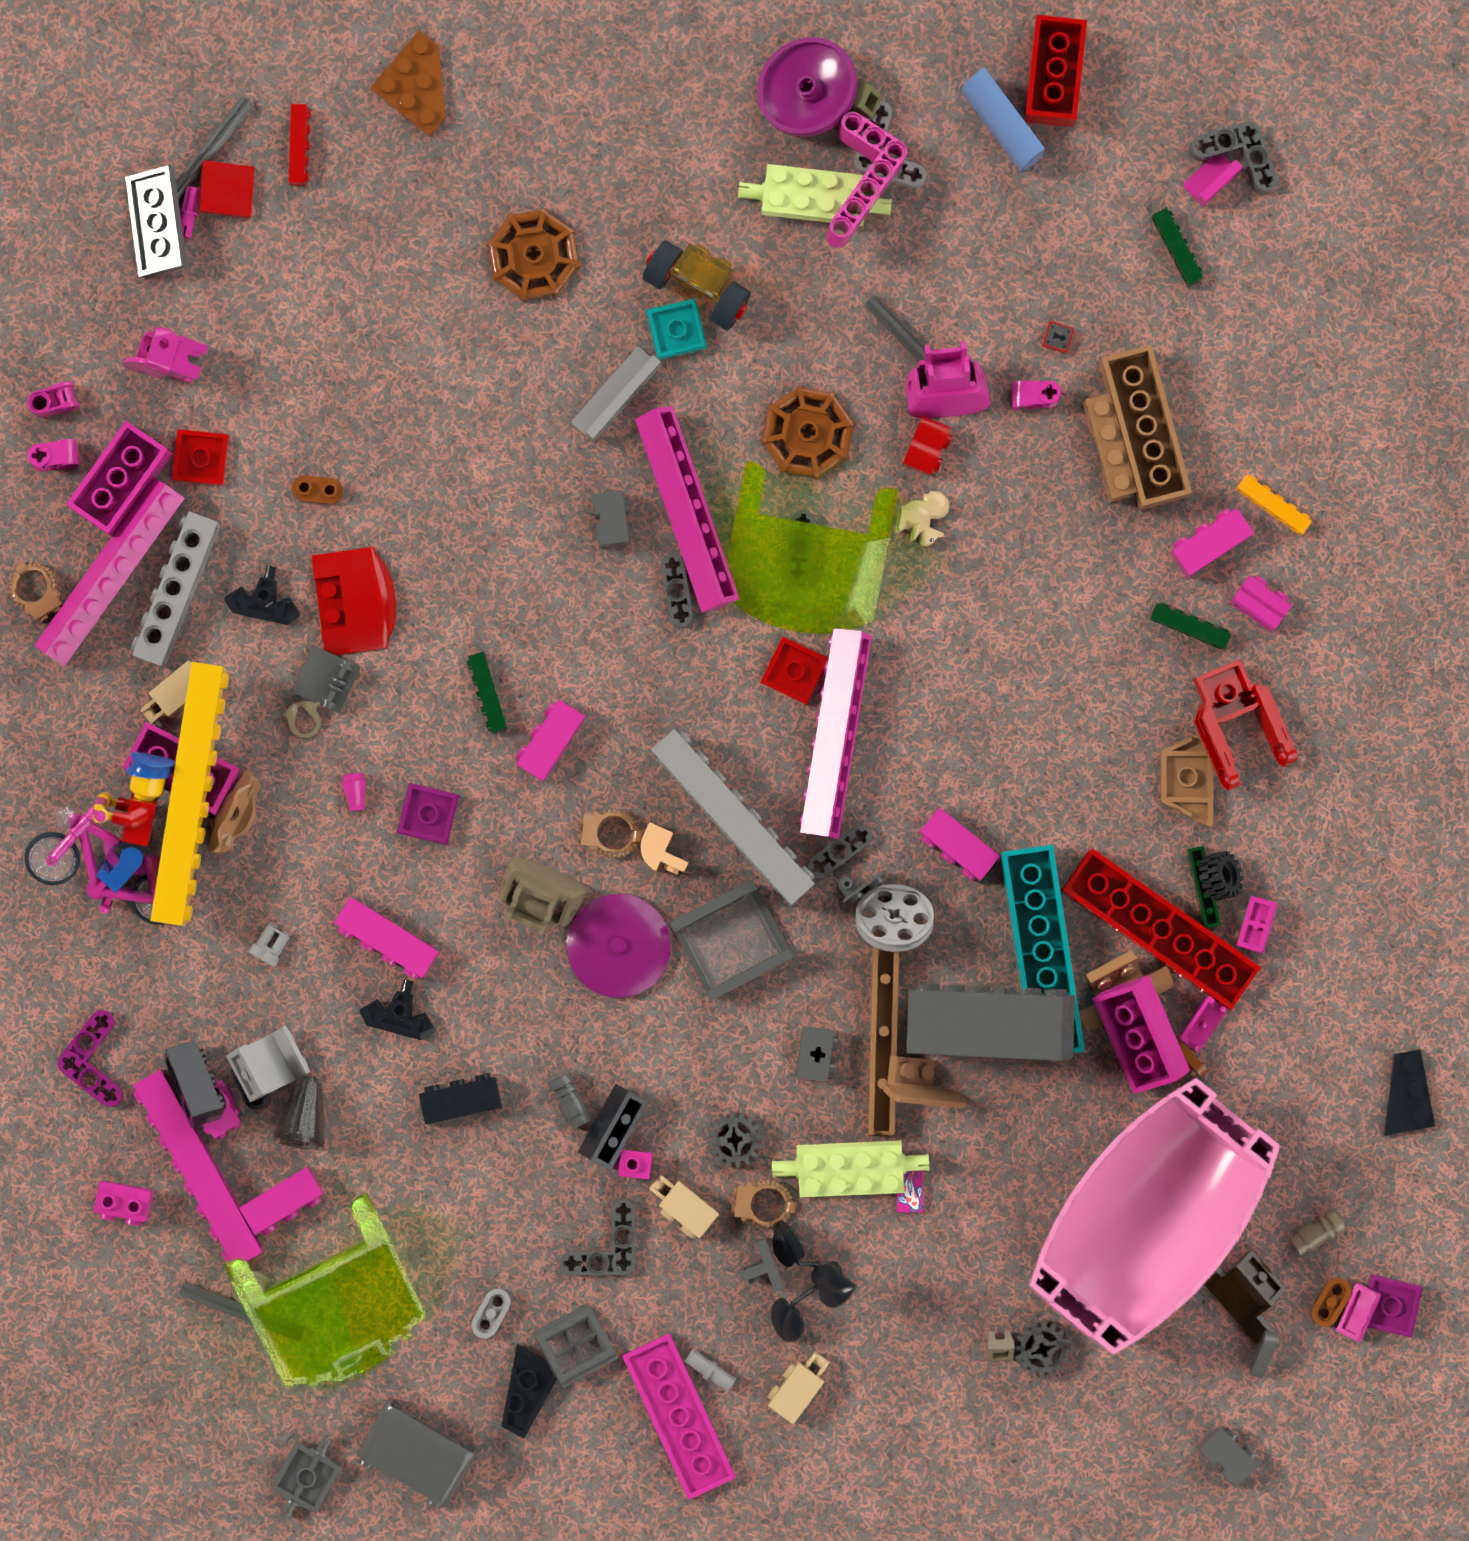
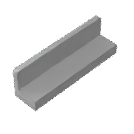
M636 347L572 420V424L595 442L661 367V361L654 355L651 357L640 347Z

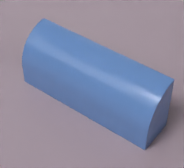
M984 67L980 69L963 85L961 93L1022 173L1042 158L1045 148Z

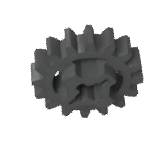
M730 1111V1118L727 1119L721 1114L722 1122L713 1121L712 1124L716 1129L714 1131L708 1130L707 1132L713 1136L712 1140L707 1141L708 1145L714 1146L710 1154L718 1153L717 1162L719 1163L725 1159L726 1167H729L731 1162H735L736 1167L740 1168V1161L743 1160L747 1165L750 1164L749 1156L758 1157L756 1152H754L755 1148L762 1149V1145L757 1143V1139L763 1138V1135L756 1134V1130L760 1128V1125H751L753 1121L752 1116L747 1120L743 1119L744 1112H741L739 1117H735L734 1112ZM738 1122L746 1125L751 1133H743L739 1130ZM728 1123L729 1130L725 1136L717 1137L720 1129ZM732 1127H735L737 1135L743 1138L742 1141L738 1142L737 1152H735L733 1144L727 1141V1138L732 1136ZM752 1142L749 1151L741 1156V1148L744 1144ZM719 1146H727L732 1150V1157L724 1154Z
M1045 1320L1041 1321L1040 1326H1037L1032 1321V1328L1030 1330L1023 1326L1022 1330L1025 1334L1023 1336L1016 1335V1338L1021 1342L1014 1345V1349L1020 1351L1015 1356V1359L1023 1360L1020 1365L1022 1369L1030 1367L1028 1374L1031 1376L1035 1371H1038L1040 1378H1043L1044 1372H1048L1052 1377L1054 1376L1053 1369L1056 1368L1062 1371L1060 1363L1069 1362L1064 1355L1065 1353H1071V1349L1065 1347V1344L1070 1342L1069 1338L1061 1337L1065 1332L1063 1329L1055 1331L1056 1324L1054 1322L1047 1327ZM1041 1331L1053 1334L1056 1339L1048 1340L1044 1338ZM1032 1335L1034 1340L1031 1347L1025 1349L1026 1342ZM1041 1342L1045 1346H1050L1046 1349V1355L1044 1356L1040 1352L1035 1353ZM1059 1350L1057 1359L1052 1362L1051 1358L1054 1351ZM1037 1358L1041 1360L1043 1366H1036L1028 1359Z

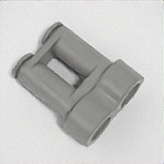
M269 922L257 943L252 944L248 953L275 968L280 960L278 957L291 934L284 930L280 932L276 929L278 928L277 926ZM274 933H278L279 936L272 948L267 947Z

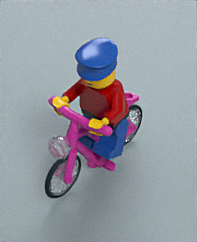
M134 751L130 753L133 759L132 763L125 770L127 774L131 775L129 785L132 791L131 798L118 797L113 799L110 793L103 792L97 795L99 798L95 800L92 807L83 815L75 813L76 810L71 809L68 804L65 809L60 807L54 822L59 823L58 829H69L70 827V831L66 835L58 832H46L34 837L29 842L25 851V865L30 875L40 883L46 885L63 884L69 881L79 869L80 853L75 844V841L79 838L90 880L87 885V893L93 899L103 898L99 910L108 914L112 906V898L129 900L136 915L143 921L154 925H164L166 923L151 921L158 877L157 868H159L161 857L150 853L146 854L150 840L158 797L163 794L166 778L170 776V768L176 762L171 758ZM109 806H114L115 810L119 811H113V813L107 812L106 808H108ZM93 820L97 823L111 820L112 824L124 826L122 840L95 824ZM88 832L104 841L103 850L106 858L100 863L98 869ZM120 846L122 851L117 856L114 847ZM146 873L135 883L133 888L123 886L132 875Z

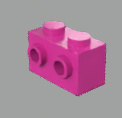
M105 1180L99 1181L93 1212L100 1213L99 1218L115 1221L116 1217L126 1219V1224L141 1226V1222L149 1221L155 1190Z

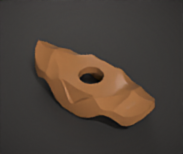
M250 771L243 773L241 779L236 783L234 790L225 797L215 817V828L211 834L207 851L211 853L230 851L235 838L245 834L251 828L256 818L254 799L260 791V784Z

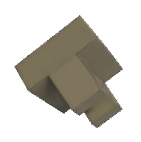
M989 1331L986 1350L987 1361H1013L1014 1339H1012L1010 1331H1005L1004 1340H997L995 1332Z

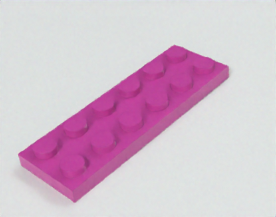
M665 1334L623 1354L622 1357L687 1499L690 1500L736 1478L671 1334Z

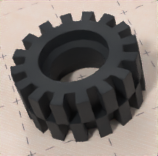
M1222 851L1203 857L1204 860L1200 862L1202 866L1199 867V871L1202 872L1200 880H1203L1204 883L1201 885L1203 889H1207L1205 892L1207 896L1210 895L1212 900L1219 901L1236 897L1241 893L1240 889H1242L1243 884L1240 881H1243V876H1240V872H1242L1241 867L1238 868L1239 861L1234 860L1235 856L1233 854H1230L1229 851Z

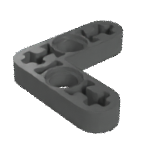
M1244 122L1200 135L1189 145V154L1196 161H1205L1240 150L1255 192L1265 195L1277 186V176L1259 126L1254 122ZM1246 129L1248 132L1254 133V135L1251 137L1252 145L1258 143V145L1253 146L1250 149H1247V147L1251 144L1249 137L1243 136V133L1246 131ZM1219 136H1228L1231 140V146L1227 148L1222 147L1218 142ZM1212 142V147H1208L1204 154L1201 150H1196L1199 143L1201 146H1207ZM1252 152L1261 154L1263 158L1261 164L1257 165L1251 161L1250 154ZM1264 167H1266L1267 169H1265L1262 172L1263 177L1265 180H1270V183L1267 185V188L1265 184L1259 183V181L1262 179V174L1259 170Z
M623 1198L617 1200L612 1206V1251L567 1252L561 1257L559 1263L561 1270L565 1274L627 1275L633 1271L636 1263L635 1206L632 1201ZM621 1203H626V1207L631 1208V1213L626 1214V1222L632 1221V1226H615V1221L621 1222V1214L616 1213V1208H620ZM621 1229H627L631 1233V1240L627 1244H621L616 1239V1234ZM616 1247L622 1249L632 1247V1253L626 1251V1259L631 1261V1265H628L626 1270H621V1266L616 1265V1261L621 1260V1252L616 1253ZM581 1255H587V1271H582L583 1266H575L573 1271L569 1270V1266H564V1261H567L569 1256H574L575 1261H583ZM597 1255L605 1260V1267L599 1271L592 1269L590 1266L591 1258Z

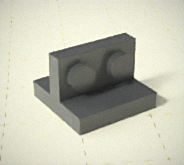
M766 1237L757 1239L756 1244L762 1260L739 1269L742 1282L748 1280L749 1284L764 1279L763 1274L768 1273L774 1292L783 1290L784 1285Z

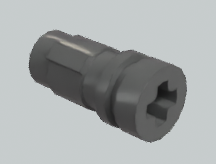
M568 1072L547 1084L550 1090L554 1091V1098H558L561 1104L558 1107L565 1121L569 1120L572 1128L575 1129L589 1122L591 1118L581 1096L576 1090L578 1086L576 1083L573 1084L572 1081L574 1079L571 1073Z

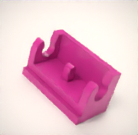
M1251 896L1238 939V947L1264 955L1277 911V903Z
M1205 996L1178 1035V1038L1198 1054L1226 1014L1227 1008L1216 1003L1212 997Z

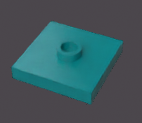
M695 298L646 310L658 360L707 349Z

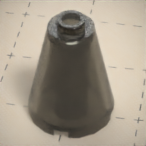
M303 1076L302 1080L296 1081L273 1133L274 1142L280 1139L279 1144L306 1150L308 1145H316L315 1150H323L325 1144L323 1085L318 1083V1078Z

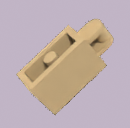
M188 660L149 692L153 699L140 711L152 725L165 715L171 719L174 717L179 719L183 716L191 661ZM156 704L162 709L157 714L152 709Z
M660 1174L649 1187L653 1193L662 1199V1202L659 1204L662 1208L660 1213L670 1222L676 1219L683 1226L680 1230L691 1239L694 1236L700 1239L719 1215V1212L679 1180L674 1185ZM665 1184L671 1188L666 1196L660 1192Z
M814 1351L805 1365L800 1361L796 1365L791 1363L782 1375L786 1378L780 1387L775 1385L767 1395V1398L770 1399L768 1406L794 1424L823 1385L824 1379L820 1376L830 1362ZM812 1362L820 1367L817 1373L809 1369Z

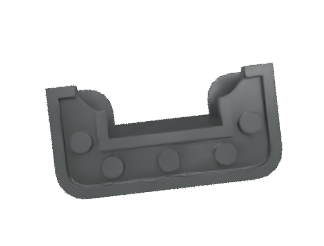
M388 1398L357 1452V1456L360 1457L358 1462L369 1469L376 1467L428 1498L427 1502L438 1509L442 1506L448 1507L480 1450L470 1444H462L460 1446V1440L457 1438L453 1439L410 1414L411 1412L407 1409L403 1413V1408L400 1407V1404Z

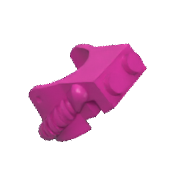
M216 1078V1085L214 1087L218 1088L224 1096L226 1108L221 1115V1119L199 1126H203L206 1134H211L214 1139L219 1138L221 1140L228 1135L226 1132L231 1128L234 1131L240 1127L242 1119L238 1115L239 1109L234 1105L235 1096L232 1094L233 1091L230 1090V1086Z

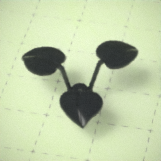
M779 1220L776 1224L772 1241L773 1251L778 1261L786 1267L793 1266L795 1262L798 1266L814 1267L811 1279L815 1286L795 1298L790 1304L786 1299L779 1298L772 1306L771 1320L773 1327L780 1338L787 1343L798 1340L804 1332L803 1317L799 1310L794 1308L798 1302L819 1289V1298L822 1303L829 1308H836L844 1304L851 1297L857 1285L844 1276L841 1266L835 1261L823 1265L820 1261H802L801 1259L805 1256L803 1241L790 1225L783 1220Z

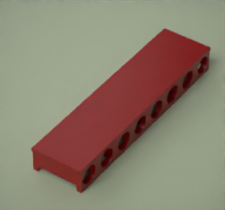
M1093 848L1088 850L1060 890L1203 993L1215 999L1216 1002L1229 1011L1233 1010L1241 995L1262 968Z

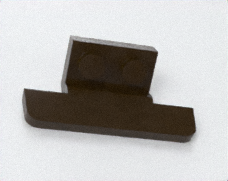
M1253 1250L1247 1252L1226 1273L1218 1267L1206 1280L1204 1285L1255 1343L1259 1344L1265 1330L1277 1333L1261 1314L1269 1309L1287 1289Z

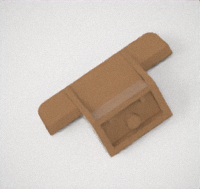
M1132 950L1086 974L1088 984L1094 996H1097L1107 988L1144 977ZM1167 966L1149 974L1157 995L1172 987L1173 979ZM1095 1004L1079 1012L1080 1021L1086 1029L1093 1030L1103 1025Z
M890 1056L888 1083L884 1084L883 1091L891 1099L902 1103L965 1108L968 1102L960 1092L942 1090L939 1087L933 1086L935 1060Z

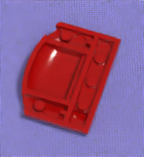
M374 547L312 555L313 575L324 650L333 655L384 649L390 643L388 640L396 621V595L389 570L385 562L376 553L377 551Z

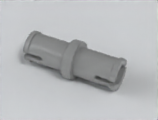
M694 1348L684 1362L704 1375L702 1378L706 1381L710 1379L726 1392L729 1391L737 1379L717 1366L718 1363L716 1361L711 1362L695 1351Z

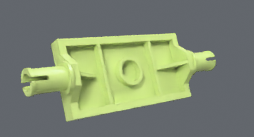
M767 164L765 182L762 185L739 182L738 198L761 200L760 203H763L761 215L831 223L833 217L864 175ZM866 191L862 192L865 196H869ZM879 198L869 213L890 216L892 199ZM853 210L848 211L851 215H858Z
M902 1141L797 1145V1158L795 1160L772 1161L773 1178L796 1176V1179H799L800 1197L904 1193V1174H906V1171H930L929 1154L905 1155V1153H902Z

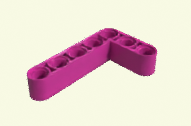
M849 112L843 116L838 129V137L843 143L873 163L831 220L826 233V240L830 246L835 248L844 247L901 169L907 155V148L903 142L856 112ZM846 126H852L856 130H849ZM868 140H873L877 144H871L868 142ZM889 154H895L898 158H892ZM875 173H882L885 177H879ZM862 192H869L871 196H865ZM853 210L858 215H851L848 211ZM839 229L843 231L844 234L839 235L834 230Z

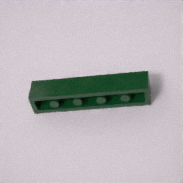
M1166 207L1152 214L1151 218L1187 288L1202 281L1203 270L1197 266L1194 253H1190L1188 241L1183 239L1181 235L1182 230L1178 224H1175L1173 220L1175 217L1172 211H1169Z
M1162 602L1160 604L1156 603L1149 620L1223 651L1226 649L1231 637L1227 629L1222 627L1219 629L1213 627L1214 624L1208 621L1203 623L1196 616L1184 615L1183 611L1179 609L1172 610L1168 608L1169 605Z
M484 651L469 655L467 665L469 670L472 669L474 675L471 678L473 684L477 685L479 690L476 691L478 700H482L483 703L481 711L488 720L485 722L487 730L491 731L492 734L507 730L508 728Z
M1204 846L1187 849L1186 853L1202 925L1205 928L1220 926L1221 921L1215 899L1212 900L1210 898V895L1207 896L1205 893L1207 889H1203L1201 885L1204 882L1200 880L1202 872L1199 871V867L1202 866L1200 864L1201 860H1204L1203 857L1206 856Z

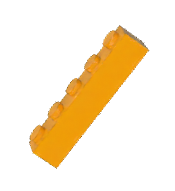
M1246 475L1235 490L1302 536L1312 522L1310 517L1304 512L1301 514L1297 511V507L1293 504H1287L1279 494H1273L1268 486L1259 484L1254 476Z

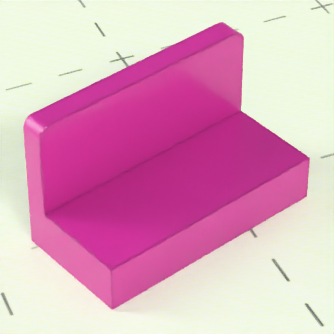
M1224 155L1211 158L1184 182L1183 187L1204 207L1240 173L1243 166L1237 160L1231 163Z

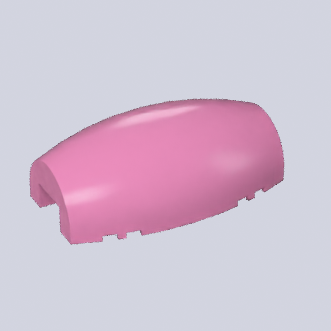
M1197 1078L1167 1095L1139 1116L1110 1143L1089 1167L1071 1192L1054 1221L1039 1254L1029 1284L1032 1291L1052 1309L1110 1354L1119 1352L1161 1324L1191 1298L1219 1267L1249 1222L1270 1178L1274 1161L1280 1145L1260 1129L1255 1131L1216 1100L1217 1094Z

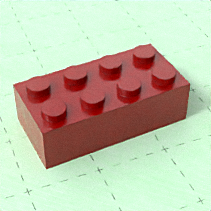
M1036 14L1024 111L1025 123L1074 128L1078 114L1087 20Z

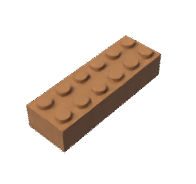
M1152 345L1102 357L1099 367L1106 393H1110L1137 490L1135 499L1138 510L1189 498L1192 490Z

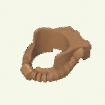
M23 562L15 567L17 571L13 573L14 576L11 577V582H9V593L13 602L17 603L16 605L20 606L21 609L25 608L26 615H32L35 621H40V623L46 621L50 614L58 613L63 603L59 599L61 593L56 589L58 584H56L57 579L53 575L54 572L50 571V568H47L46 565H42V563L37 564V562H34V564ZM28 571L42 572L47 581V590L44 596L35 602L25 601L18 591L21 576Z
M608 809V811L605 810L603 813L593 811L591 815L584 814V817H581L580 826L583 827V831L579 833L578 842L581 843V846H587L590 851L598 850V853H602L603 856L616 859V857H625L626 854L629 855L631 851L633 852L634 847H637L636 844L642 841L643 832L638 830L639 825H637V821L634 820L633 816H630L631 814H627L626 811H621V809ZM608 819H623L633 831L632 841H629L621 849L606 848L599 838L600 827Z
M767 1179V1181H758L757 1184L747 1182L745 1185H738V1188L734 1187L733 1197H736V1204H732L731 1213L734 1214V1217H741L744 1223L751 1221L756 1227L769 1230V1228L774 1229L779 1220L788 1221L787 1219L791 1217L790 1214L795 1213L796 1202L792 1201L793 1197L790 1195L791 1192L787 1190L788 1188L784 1187V1184H780L779 1181L775 1182V1180L770 1181V1179ZM764 1188L777 1190L783 1196L784 1201H786L785 1212L773 1221L760 1219L752 1208L754 1196L759 1190Z

